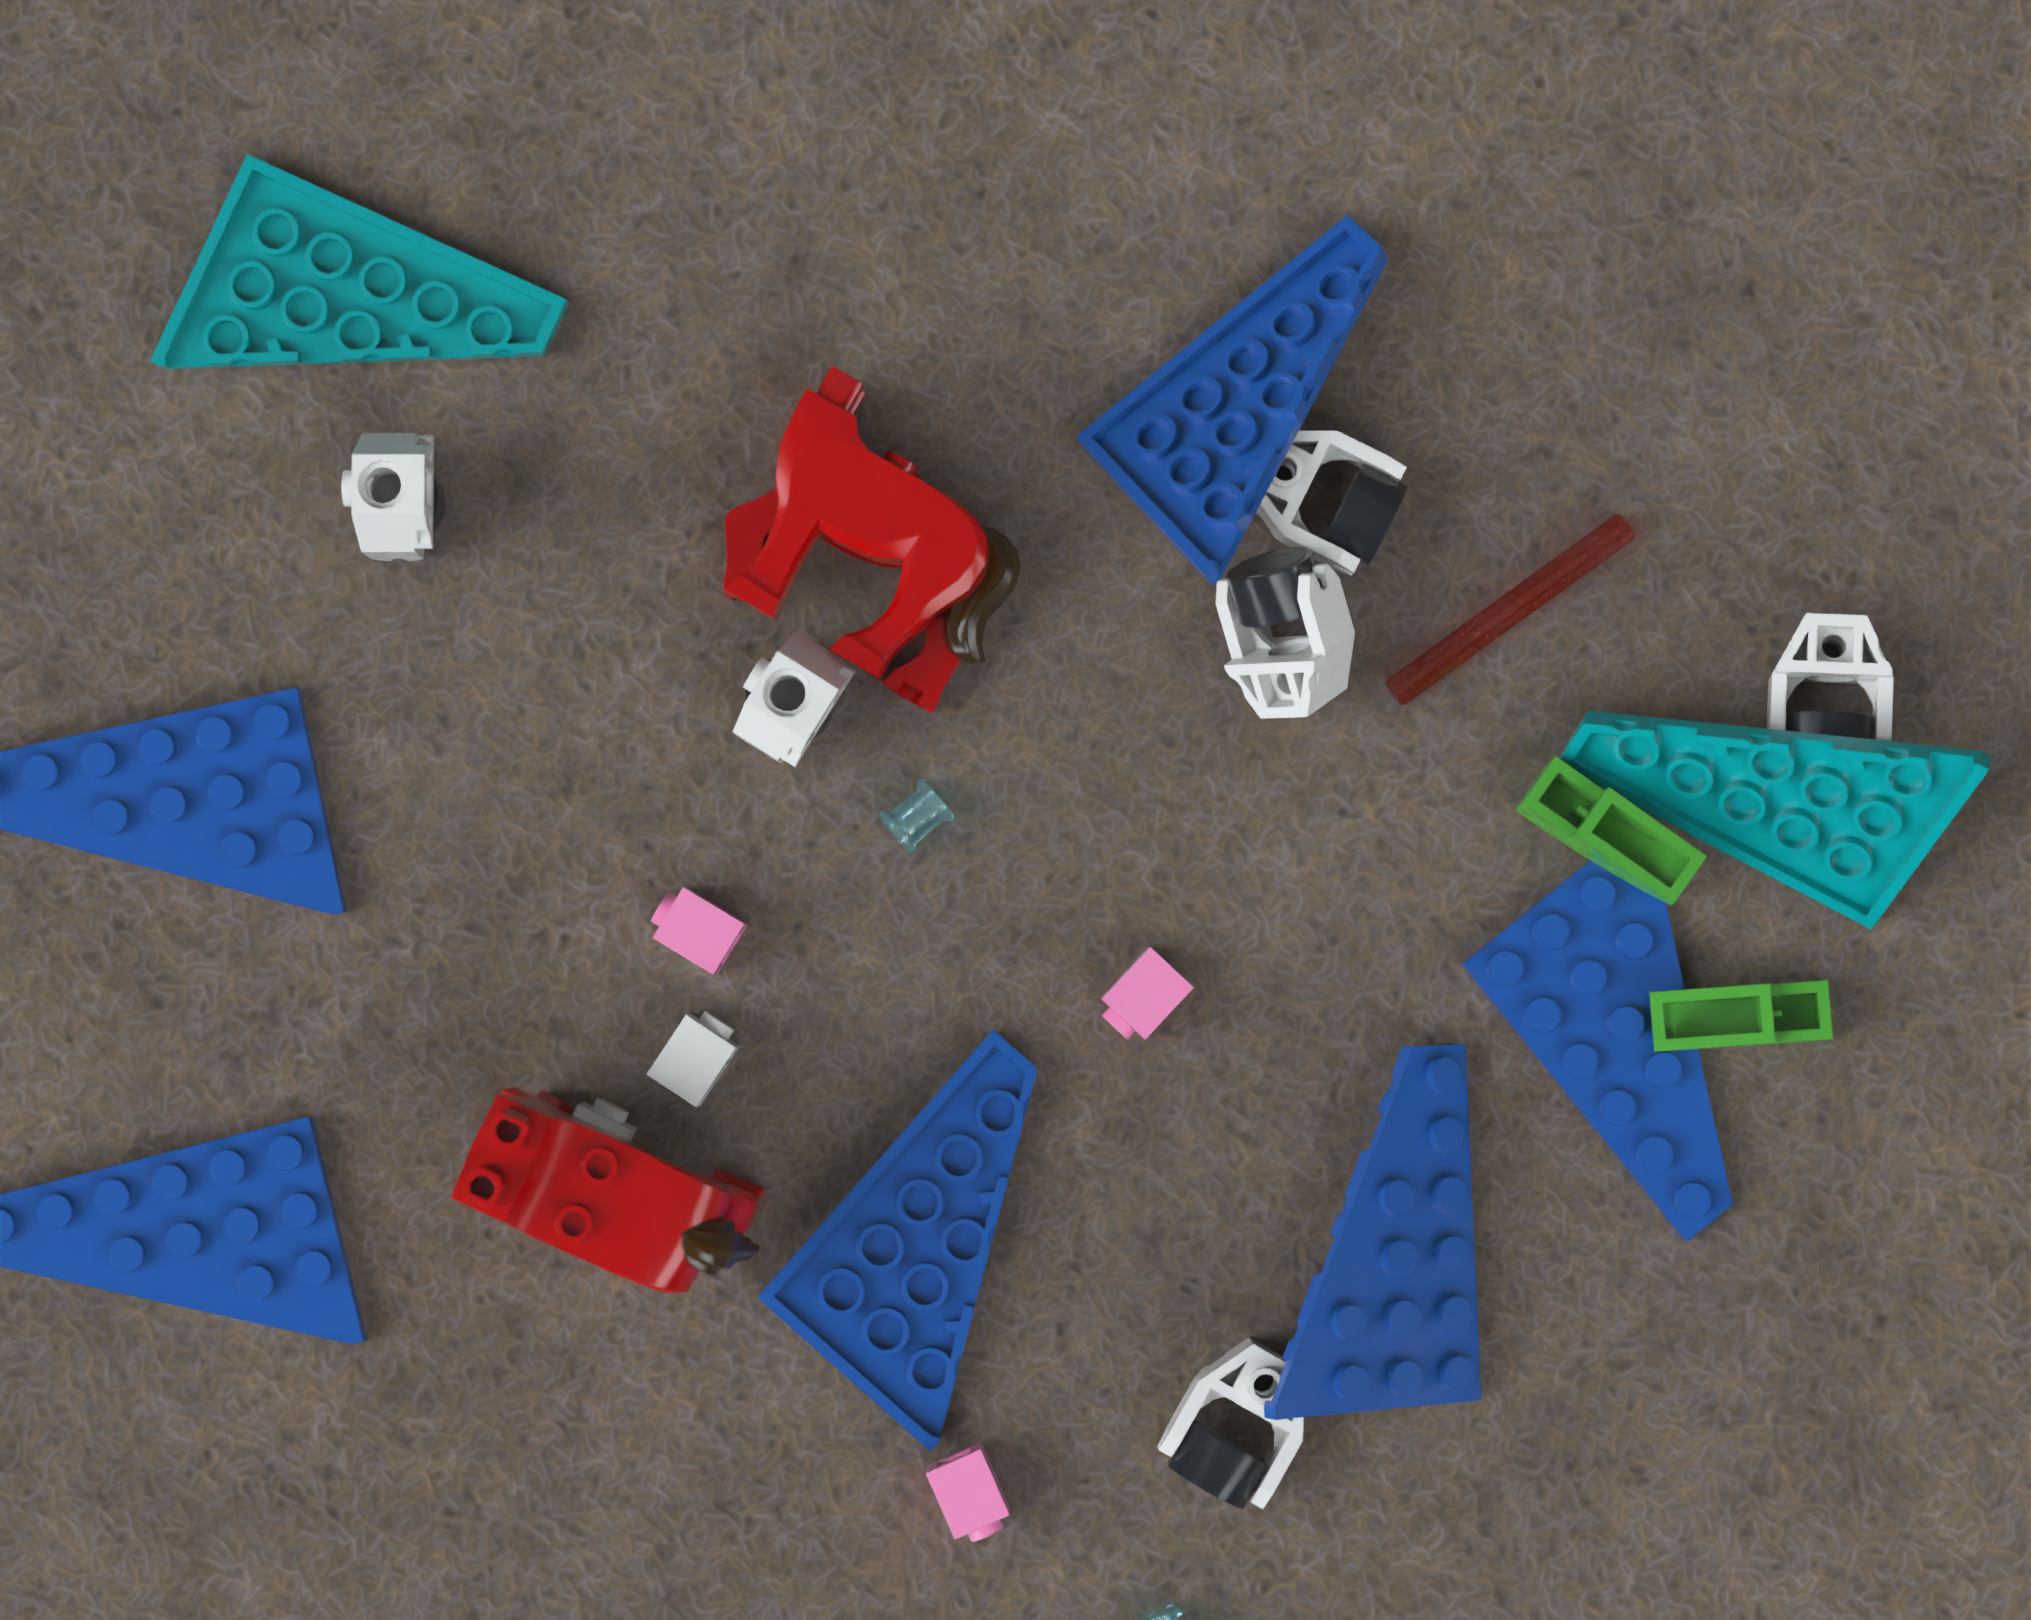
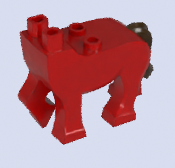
M832 366L817 393L806 388L794 410L779 447L775 488L762 497L737 506L727 513L724 521L726 572L723 593L732 601L746 602L761 611L763 615L777 622L789 590L819 538L851 558L882 568L902 570L896 596L888 610L871 626L844 634L829 651L844 661L847 660L858 666L865 673L880 681L896 654L909 642L917 638L925 629V645L920 654L909 663L896 668L882 682L884 688L926 712L933 714L945 686L962 661L970 664L984 663L985 656L982 645L984 628L989 617L1004 603L1016 586L1021 569L1018 551L1007 536L994 528L981 526L976 517L953 498L920 480V475L917 474L919 468L889 450L884 458L869 451L861 440V431L855 416L866 397L865 392L862 391L864 386L858 380Z
M518 1087L502 1089L501 1094H497L472 1143L451 1195V1199L595 1266L663 1293L681 1294L688 1293L700 1270L716 1275L721 1269H731L736 1262L749 1260L759 1251L760 1247L753 1243L750 1238L743 1235L745 1231L750 1229L765 1188L718 1167H715L712 1175H708L672 1162L625 1138L571 1115L574 1106L549 1091L541 1090L538 1094H534Z

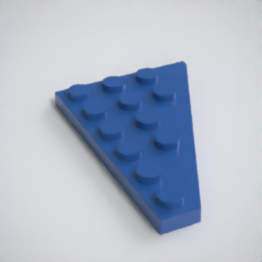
M1348 215L1076 436L1083 450L1212 586L1222 578L1388 262L1382 246Z
M297 687L0 751V830L332 915L347 912L301 689Z
M1589 860L1462 962L1461 965L1684 1241H1688L1732 1206L1733 1202L1699 1050L1654 1052L1649 992L1685 990L1667 906L1665 902L1640 890Z
M994 1029L757 1297L930 1452L940 1441L1038 1069Z
M1466 1044L1402 1046L1392 1071V1085L1384 1093L1377 1112L1382 1114L1369 1149L1362 1150L1345 1193V1207L1336 1217L1330 1235L1334 1236V1240L1321 1274H1314L1297 1318V1331L1294 1337L1288 1341L1281 1359L1286 1361V1365L1272 1401H1265L1264 1418L1280 1420L1481 1400Z
M313 1116L0 1195V1267L348 1344L367 1340Z

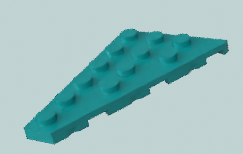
M247 154L150 362L165 370L545 357L570 303L565 298Z
M1588 710L1564 747L1560 759L1603 789L1610 787L1646 812L1872 929L1990 770L1992 756L1981 750Z

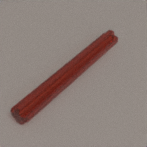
M1620 514L1613 515L1389 677L1385 684L1390 694L1399 704H1408L1633 541L1635 534L1632 527Z

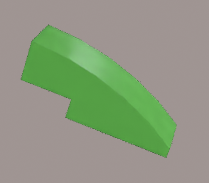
M1557 756L1547 763L1515 808L1516 812L1579 854L1670 906L1674 905L1707 857L1610 787L1603 790Z
M1828 980L1649 992L1654 1052L1833 1040Z

